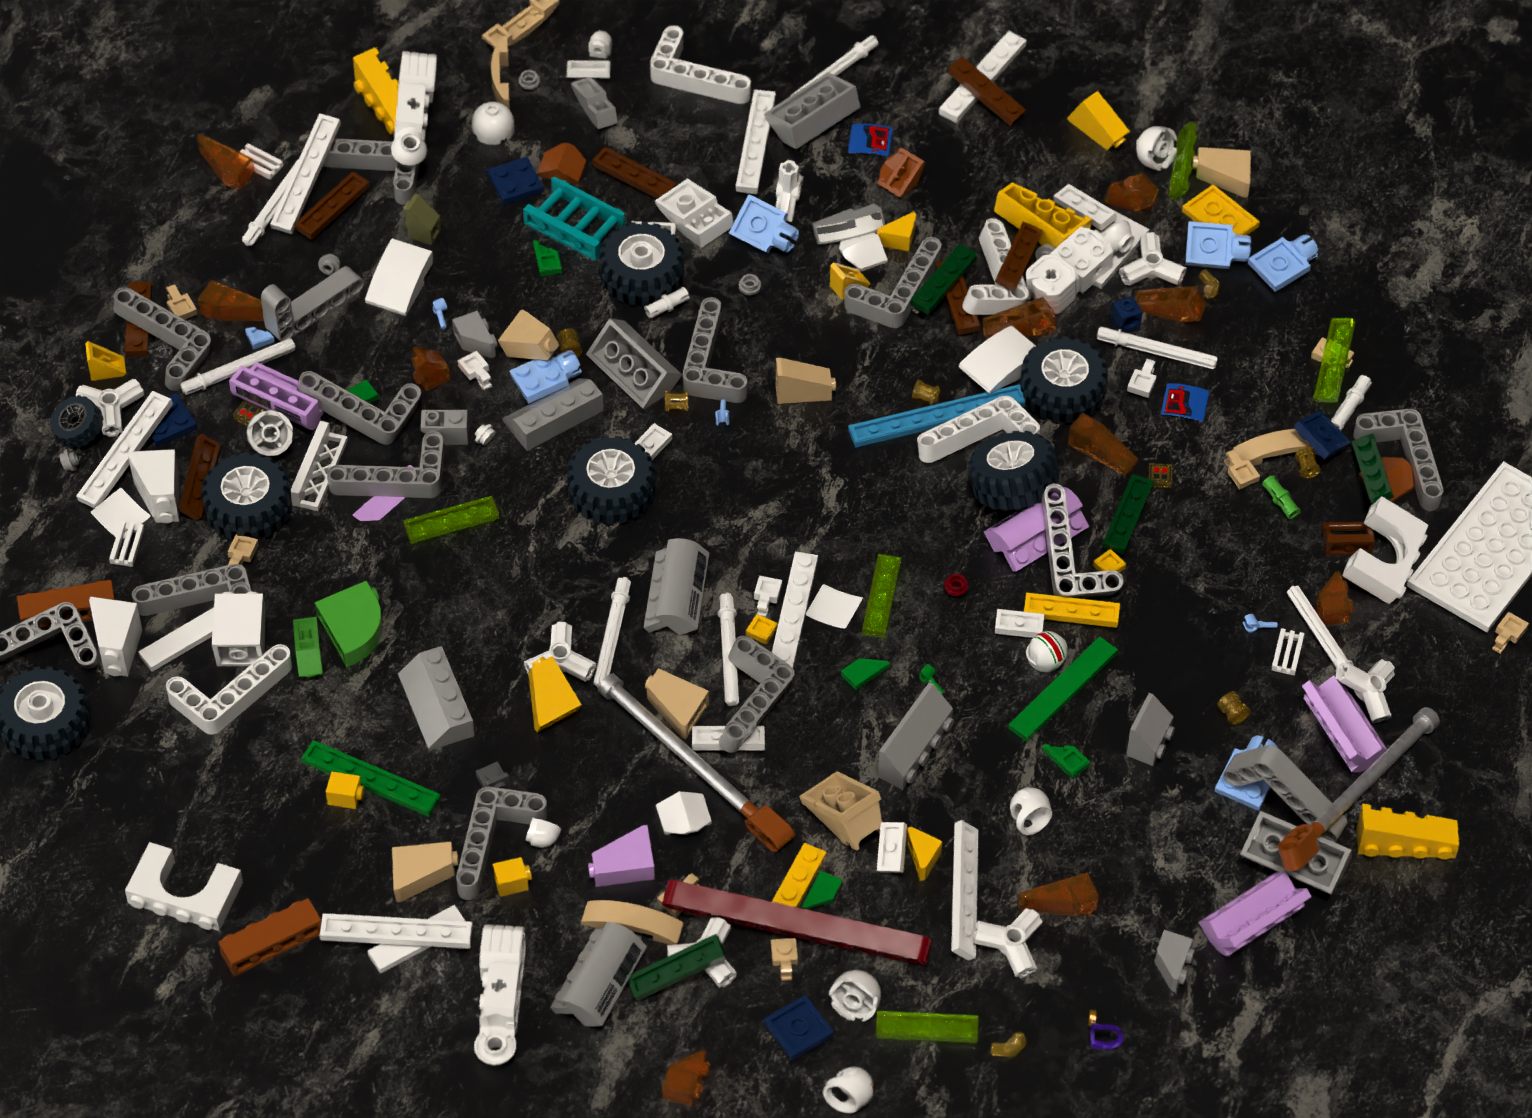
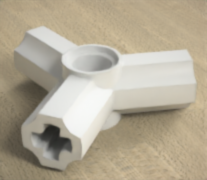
M791 160L780 164L776 189V208L788 214L786 218L787 224L793 222L796 201L799 200L803 184V177L799 174V166L795 164V161Z
M1146 233L1140 236L1141 258L1119 269L1123 283L1130 286L1145 278L1154 279L1159 277L1180 285L1186 273V267L1163 258L1160 250L1159 236L1154 233Z
M131 379L114 390L105 389L101 391L82 385L77 389L76 395L88 397L101 410L104 418L102 421V433L109 437H114L122 432V408L143 397L144 391L136 379Z
M557 622L555 625H552L551 647L549 651L524 661V667L528 674L535 660L541 657L547 659L553 656L562 672H567L586 682L593 676L596 663L571 650L572 625L566 622Z
M1381 659L1366 673L1352 664L1344 662L1336 672V679L1354 689L1357 697L1365 702L1372 724L1391 718L1383 691L1386 689V684L1395 675L1393 664L1390 661Z
M1027 908L1007 927L977 921L973 943L999 949L1007 956L1015 976L1020 978L1027 977L1035 972L1037 967L1025 942L1039 928L1043 921L1035 910Z
M719 917L711 918L702 937L696 943L717 934L723 945L731 930V925ZM695 943L667 946L668 956ZM726 959L704 969L718 987H726L737 976L736 971Z

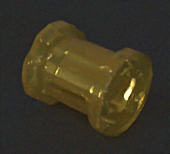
M918 379L912 392V398H920L928 401L930 405H935L941 388L940 386L933 387Z
M665 391V412H669L670 409H684V411H688V391L683 393H669ZM672 400H682V402H671V401H672Z
M1303 448L1295 454V458L1301 467L1300 475L1305 478H1312L1320 473L1321 470L1320 466L1316 464V453L1313 448Z

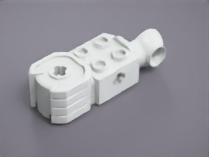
M402 52L395 133L391 152L395 160L404 165H416L422 162L427 154L425 144L428 118L427 109L428 104L432 103L437 63V55Z
M1123 220L1112 225L1105 237L1094 230L1080 227L1054 251L1040 257L1026 271V286L1029 292L1027 300H1030L1032 297L1037 307L1043 310L1047 308V314L1061 313L1076 299V294L1079 291L1084 293L1097 279L1113 267V254L1115 252L1121 251L1124 253L1130 249L1135 238L1132 235L1128 221Z
M486 924L483 928L480 950V975L484 994L480 996V1009H482L480 1033L475 1040L474 1048L478 1058L490 1065H501L507 1062L514 1055L516 1049L515 1034L517 1032L526 950L525 928L521 926L504 927L503 925L494 926ZM493 1047H499V1048H500L499 1050H496V1051L491 1050V1048H493Z

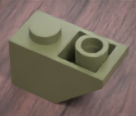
M414 194L404 207V213L406 214L405 227L407 228L408 238L432 245L441 231L440 215L422 197Z

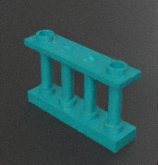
M553 177L551 179L552 194L539 208L528 204L523 209L524 224L596 261L600 254V240L613 226L620 227L624 225L626 227L625 213L575 188L568 182ZM559 198L570 202L557 217L547 214V211ZM578 207L587 211V214L575 227L564 223ZM596 216L606 221L593 236L582 232Z

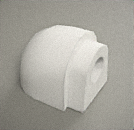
M597 31L591 36L589 41L590 56L606 59L612 49V39L607 32Z
M532 818L526 841L531 842L530 845L534 847H548L556 842L561 828L553 823Z

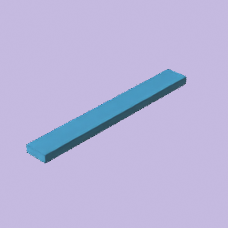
M1020 384L998 389L990 394L985 392L848 425V431L856 448L930 430L1001 396L1014 398L1022 407L1027 405L1023 398L1024 392H1021Z

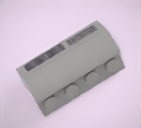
M682 538L668 540L667 548L656 551L643 627L649 633L666 626L679 636L698 629L709 552L698 543Z
M606 922L604 928L595 929L590 935L584 950L579 954L573 969L568 973L561 990L556 994L550 1008L556 1014H574L584 1026H602L647 946L635 933L617 923Z

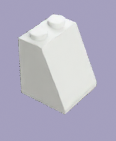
M175 449L128 452L134 485L155 522H179L180 475Z
M223 592L222 594H215L212 648L217 666H250L265 653V602L263 594H258L257 592H247L246 594Z
M90 597L89 602L104 672L112 676L128 677L142 633L137 603Z

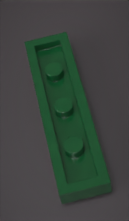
M958 244L912 297L910 305L930 315L977 260L978 253Z
M1373 433L1352 441L1372 505L1381 496L1387 500L1394 498Z
M1132 474L1102 543L1103 549H1111L1113 552L1121 555L1125 554L1152 491L1154 480Z
M714 934L631 974L628 982L634 998L639 1001L727 959L719 936Z

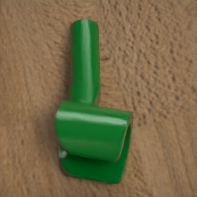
M929 664L925 665L921 670L920 680L923 683H932L943 695L945 692L933 678L936 674L935 669Z

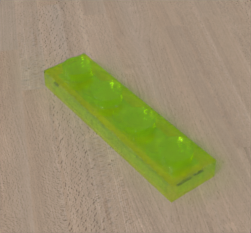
M1191 121L1178 134L1177 151L1174 158L1168 197L1174 200L1181 194H1185L1190 185L1188 178L1192 171L1191 160L1195 154L1193 147L1197 140V124Z
M1352 318L1331 319L1314 394L1316 402H1338L1355 327V321Z
M488 496L403 520V524L411 544L499 519V512L493 497Z
M878 554L862 635L886 637L901 557Z
M877 1011L876 1038L977 1043L978 1016Z

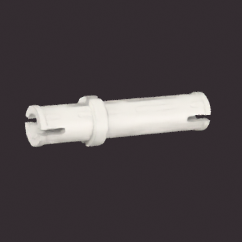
M1359 376L1355 385L1347 391L1344 402L1331 419V422L1340 431H1342L1357 405L1363 402L1366 391L1372 385V381L1367 376Z

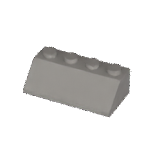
M827 72L765 112L764 116L781 141L797 149L860 108L856 86Z
M609 318L586 353L596 365L643 409L669 394L682 376L675 367L623 320Z
M579 378L569 383V386L540 398L502 418V420L526 451L604 411L603 394L591 379Z
M442 646L419 653L398 673V677L428 750L430 751L474 737L472 717Z
M929 682L879 750L878 777L901 790L905 788L907 783L911 784L914 781L917 769L920 765L924 766L926 764L930 751L939 746L943 733L945 731L949 732L954 723V719H952L953 708L932 683Z
M1260 811L1240 856L1277 872H1286L1289 877L1332 895L1351 860V849L1319 837L1317 839L1320 848L1318 853L1301 869L1287 871L1284 869L1278 844L1297 826Z

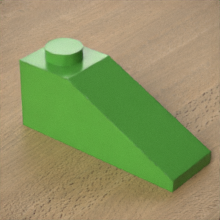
M317 617L294 619L295 651L299 677H314L318 674H323Z

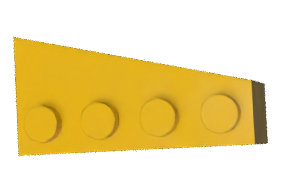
M375 47L353 57L354 87L359 94L362 93L366 104L369 107L372 106L375 110L377 118L385 123L387 131L394 135L399 83L396 79H391L388 72L389 68L385 61L380 63L378 59L379 52Z
M1010 183L997 194L994 212L1018 229L1024 221L1043 230L1038 240V243L1041 245L1050 244L1056 249L1080 227L1090 229L1092 218L1088 216L1082 218L1075 215L1076 211L1070 208L1064 210L1056 206V202L1050 199L1042 200L1037 197V193L1014 183Z
M1362 804L1356 827L1357 854L1370 857L1386 855L1391 857L1456 858L1459 848L1457 820L1430 815L1418 818L1414 812L1406 811L1401 815L1392 813L1391 808L1382 807L1381 811L1371 809V805Z

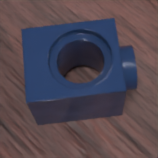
M1134 296L1113 302L1111 320L1117 331L1121 329V332L1129 333L1139 330L1141 327L1143 312Z

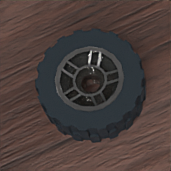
M76 395L75 397L71 396L67 400H63L56 407V410L51 415L50 428L64 445H68L71 448H79L95 439L97 434L100 433L104 418L101 410L91 399L86 396Z

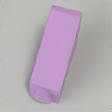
M642 825L592 853V863H588L590 878H595L596 887L654 879V863L647 825Z

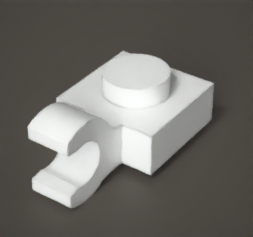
M477 351L457 360L458 367L469 380L476 378L483 390L492 387L488 381L491 379L487 372L489 371V365Z
M1146 359L1142 371L1134 370L1128 384V392L1149 398L1156 382V375H1153L1155 361Z
M759 576L754 592V599L759 600L757 614L766 618L770 602L777 604L782 588V580Z

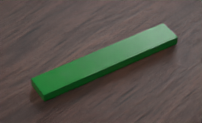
M1099 636L1009 723L1008 729L1024 741H1029L1117 655L1118 649Z
M315 740L312 741L301 758L302 763L330 775L331 772L360 776L361 786H364L365 790L430 817L441 799V795L437 792Z

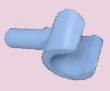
M443 298L433 302V312L437 314L441 329L446 328L442 312L447 310V305Z
M724 399L720 402V410L715 412L716 425H719L720 422H726V425L730 424L729 411L726 410V400Z
M1254 614L1246 615V621L1242 622L1245 629L1250 633L1262 627L1277 628V622L1257 621Z

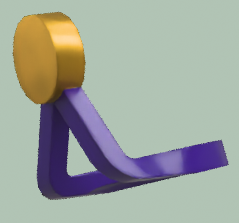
M1096 1010L1089 1011L1088 1026L1091 1027L1090 1045L1096 1049H1114L1120 1046L1123 1042L1122 1030L1111 1024H1097ZM1095 1028L1112 1030L1118 1034V1038L1113 1042L1097 1041L1094 1039Z

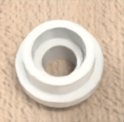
M491 424L480 426L475 432L477 436L475 441L483 445L489 443L496 433L493 430V426Z

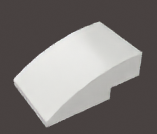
M686 179L655 200V204L671 223H676V228L700 248H703L732 228L734 224L732 213L717 204V199L714 195L689 179Z
M391 239L376 268L365 303L406 316L424 286V277L433 264L432 251Z
M1011 325L996 333L973 350L959 364V368L990 394L1021 378L1023 360L1029 350L1035 345Z

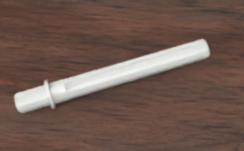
M872 35L862 43L857 42L850 52L796 92L827 72L837 76L861 58H866L868 52L878 45V40Z
M299 159L255 221L250 222L248 225L249 229L242 237V241L246 246H253L259 236L264 235V229L275 215Z
M1100 327L1097 333L1098 340L1113 343L1116 347L1121 345L1210 369L1216 367L1217 357L1124 333L1121 332V329L1117 331Z
M289 338L206 373H197L196 377L181 383V390L185 395L200 389L206 390L207 386L232 377L241 366L250 369L255 362L263 364L295 351V343Z
M627 577L617 579L615 592L611 594V609L593 681L597 688L611 671L625 606L630 599L628 593L631 581Z
M1291 586L1287 591L1288 596L1335 665L1336 672L1344 662L1354 665L1352 661L1346 658L1300 587Z
M731 593L721 594L719 597L720 610L718 611V617L721 621L725 702L727 706H733L739 703L737 667L730 662L728 654L736 640L734 617H736L737 612L734 609Z

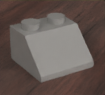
M1151 693L1146 697L1130 729L1126 756L1153 766L1157 758H1162L1166 749L1164 743L1166 740H1171L1175 727L1172 726V714Z

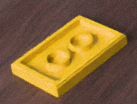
M1211 185L1182 206V212L1193 221L1233 225V232L1239 235H1248L1258 228L1260 221L1215 185Z

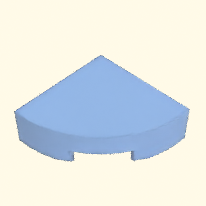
M255 327L245 329L253 350L274 343V337L268 331L257 330Z

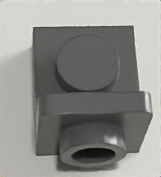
M498 762L476 771V777L483 788L510 789V777L507 772H503Z

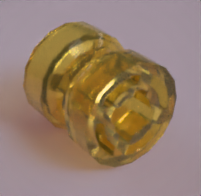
M574 329L560 331L556 336L560 346V354L572 350L577 358L581 356L582 347L579 343L578 332Z
M1235 691L1224 695L1217 704L1222 713L1227 714V719L1232 725L1244 721L1251 711L1245 703H1241V697Z

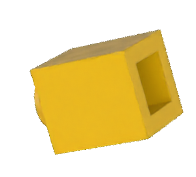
M331 772L326 789L327 804L356 809L358 801L363 800L365 787L361 786L360 776Z
M522 857L493 864L494 879L500 897L529 890L528 880H532L531 872L528 865L524 866Z

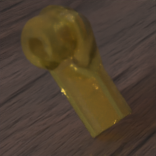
M1203 270L1199 274V278L1206 284L1205 288H1203L1204 295L1207 298H1213L1218 294L1220 283L1211 273Z
M1016 1032L1006 1043L992 1042L991 1055L1016 1056L1026 1045L1024 1034Z

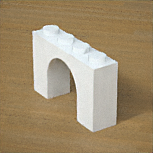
M1381 496L1371 505L1364 524L1385 536L1392 543L1397 556L1396 564L1382 562L1360 548L1349 558L1342 576L1390 604L1396 598L1400 599L1406 590L1404 584L1413 573L1411 567L1419 558V547L1423 545L1427 538L1425 532L1428 524Z
M149 842L125 889L128 903L135 908L152 910L161 916L175 917L184 923L198 924L206 930L214 929L220 931L242 886L241 870L217 863L206 887L201 892L190 897H176L163 889L164 883L175 863L173 851L170 848Z

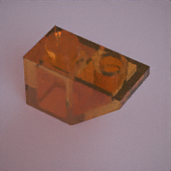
M1143 173L1111 184L1108 188L1105 202L1110 205L1139 211L1154 204L1159 189Z
M418 346L413 347V358H411L415 368L413 377L418 385L421 384L425 391H428L450 381L449 366L438 351Z
M1340 571L1333 574L1318 594L1316 611L1325 626L1349 623L1350 615L1354 612L1353 601L1348 599L1347 582L1342 580Z
M700 1050L669 1066L662 1086L663 1099L692 1107L694 1099H699L703 1084L700 1081L702 1076L706 1077L709 1071L710 1062L707 1061V1051Z

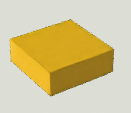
M1110 549L1095 559L1093 566L1098 571L1113 570L1120 573L1126 568V563Z
M756 614L746 629V636L767 645L776 631L778 623Z

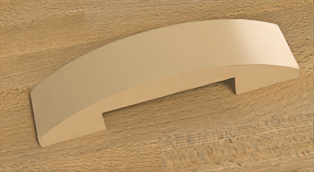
M530 0L528 8L502 27L496 24L484 33L482 38L495 48L499 40L503 36H507L508 46L540 26L557 7L559 0Z
M503 36L496 45L492 56V88L496 101L504 104L510 110L509 83H501L500 66H509L508 38Z
M1296 429L1264 434L1233 448L1242 461L1249 459L1253 466L1262 464L1263 458L1304 451L1305 455L1316 453L1314 448L1299 436Z
M608 900L588 901L581 920V925L599 929L604 928L606 922L617 923L631 931L652 935L653 941L670 945H678L683 928V922L660 911L636 904Z

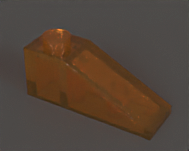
M199 134L197 136L199 151L221 181L227 186L241 190L255 174L253 159L204 135Z
M213 280L210 281L198 297L200 313L206 317H212L217 320L264 321L260 299Z
M1197 286L1138 290L1135 295V300L1142 312L1178 322L1200 321L1206 307V303Z
M1041 297L983 318L984 336L990 338L1011 325L1024 336H1037L1056 329L1055 313L1045 298Z
M1082 413L1070 427L1069 445L1126 476L1138 462V458L1102 423Z
M1087 872L1018 894L1017 907L1019 910L1027 908L1033 909L1036 912L1068 916L1087 915L1097 909L1099 896Z

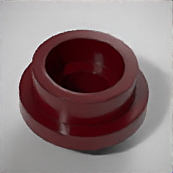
M952 574L945 581V590L952 596H961L967 592L968 582L961 574Z

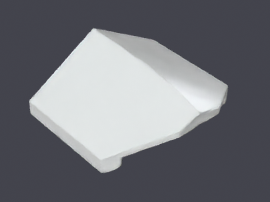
M874 232L844 240L840 243L839 250L844 258L855 265L860 272L888 261L880 238Z
M679 791L656 804L665 835H670V833L688 834L697 832L712 823L703 794Z

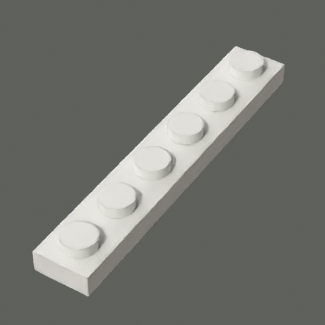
M1008 31L976 68L994 82L1026 46V39ZM960 85L939 108V114L957 123L978 98L964 86Z
M754 90L737 177L736 192L758 193L770 124L766 120L764 113L774 107L775 92Z
M319 113L270 225L273 229L289 234L293 233L295 223L302 213L340 127V119Z
M154 391L151 392L76 496L78 501L93 508H96L104 501L130 465L128 452L140 451L173 405L170 398Z
M795 552L772 649L774 655L788 663L792 668H794L818 562V555Z
M961 820L956 822L954 827L952 952L969 961L976 958V943H973V935L977 923L978 829Z
M323 914L320 940L470 948L473 926L472 922Z

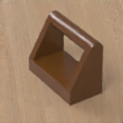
M1322 522L1325 556L1353 555L1360 548L1372 555L1375 543L1372 528L1365 525L1364 522ZM1331 531H1364V534H1332Z

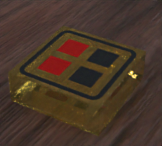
M244 400L233 413V419L248 426L251 419L261 411H265V409Z
M1149 463L1148 479L1154 480L1153 487L1171 488L1172 465Z

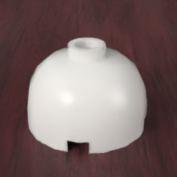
M484 103L473 114L472 132L473 135L477 136V140L488 145L501 144V140L506 138L509 140L514 133L513 115L502 103Z
M1161 126L1146 129L1136 143L1139 160L1145 166L1158 171L1162 167L1165 169L1169 167L1177 151V148L1174 147V141H1177L1175 132L1170 128Z
M273 410L261 411L248 423L246 431L247 440L251 447L259 454L267 456L279 455L290 446L293 427L289 419L282 413Z
M860 970L847 971L840 975L829 992V996L831 995L833 999L831 1003L833 1008L841 1016L853 1021L855 1020L854 1017L863 1018L862 1021L871 1018L881 1001V990L876 979L865 971Z

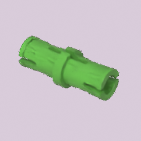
M1270 476L1263 481L1262 485L1273 497L1275 505L1281 507L1288 519L1295 518L1301 510L1290 498L1289 491L1284 490L1275 476Z

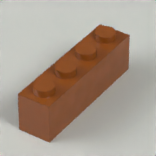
M101 580L95 583L73 585L72 587L50 589L44 592L27 593L17 596L20 621L23 622L64 602L73 604L80 612L84 622L91 621L93 617L89 602L90 597L115 600L111 580ZM68 609L64 611L62 615L63 620L70 619L73 616V610ZM51 620L43 621L41 629L50 628Z
M309 898L297 901L280 912L270 914L268 918L260 922L249 924L245 929L235 934H228L218 941L220 952L233 976H236L320 935L322 920Z

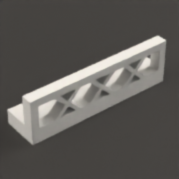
M319 422L291 488L293 506L319 511L328 489L326 472L330 467L338 465L348 437L330 433L328 422ZM329 440L340 442L338 447L331 450L327 447ZM330 457L332 463L322 468L320 461ZM322 475L325 479L324 482L314 485L312 482L313 478ZM315 493L317 496L315 503L304 500L305 496Z

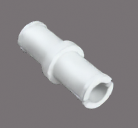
M681 287L669 295H662L661 299L645 306L644 310L649 319H653L665 311H672L673 307L686 300L688 301L690 297L686 296L688 295L687 290Z

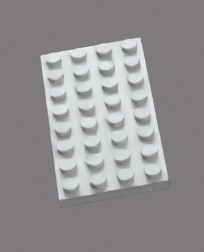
M1503 462L1410 577L1407 587L1483 631L1488 632L1532 576V477Z

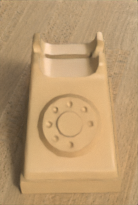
M838 771L799 796L803 805L820 819L843 844L847 846L850 844L854 850H859V842L873 831L877 830L880 833L882 817L879 805L881 800L879 791Z

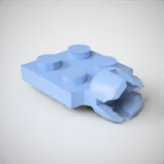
M749 194L729 234L769 253L772 247L789 252L794 247V244L790 243L786 238L789 237L797 241L799 231L797 228L786 223L788 216L786 212Z
M1189 221L1185 265L1229 269L1232 261H1248L1251 252V238L1248 235L1235 234L1232 229L1233 225Z
M1302 235L1294 241H1287L1281 238L1248 258V264L1276 292L1310 271L1311 265L1308 262L1318 256V247L1314 240L1308 243L1305 242L1311 238L1309 235Z
M568 350L556 357L551 355L549 360L534 359L509 372L514 383L529 404L569 386L568 380L580 375L582 371L578 369L580 362L572 350Z
M1254 736L1245 750L1235 748L1225 769L1235 754L1262 747L1261 743L1264 737ZM1269 739L1265 744V746L1272 745L1277 747L1276 744ZM1222 773L1215 787V792L1259 811L1271 787L1264 780L1242 786H1234L1224 779Z

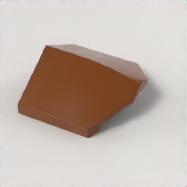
M561 143L544 153L537 175L538 177L548 179L556 177L568 183L579 185L586 166V159L574 145Z
M899 148L898 152L890 156L882 166L877 184L902 199L918 184L925 161L905 149Z
M1382 457L1394 494V498L1389 499V501L1393 503L1414 488L1412 466L1404 458Z

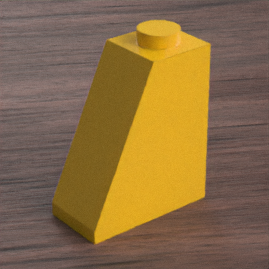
M1098 91L1084 100L1067 118L1073 125L1106 150L1113 145L1115 148L1119 147L1126 141L1124 137L1129 132V129Z
M553 656L547 659L541 657L535 660L528 673L534 729L537 733L575 713L581 706L580 701Z

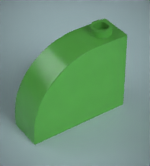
M367 581L315 602L317 617L346 667L356 664L370 655L378 645L382 635V618L378 602L380 600L375 588H370Z

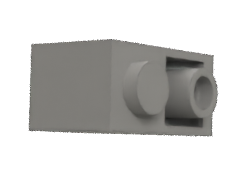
M478 311L452 319L453 332L462 350L469 352L477 351L480 355L489 358L496 357V338L494 334L490 335L487 321L485 318L481 319Z
M422 410L421 431L424 433L431 431L439 432L443 436L445 445H468L467 410Z
M1164 930L1156 951L1154 963L1170 990L1176 992L1178 984H1184L1188 970L1184 969L1186 963L1191 964L1195 950L1191 949L1193 939Z

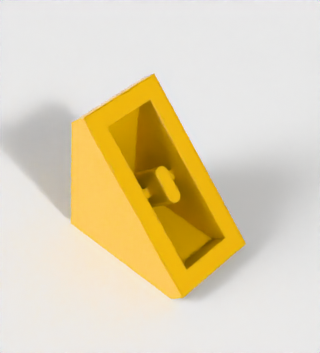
M912 212L878 228L877 235L882 246L909 252L916 229V213Z
M834 262L831 264L830 287L841 300L845 297V288L850 284L869 287L870 282L858 269Z
M88 341L85 343L92 381L126 375L124 356Z
M908 827L906 842L919 880L923 881L941 855L942 841L913 827Z

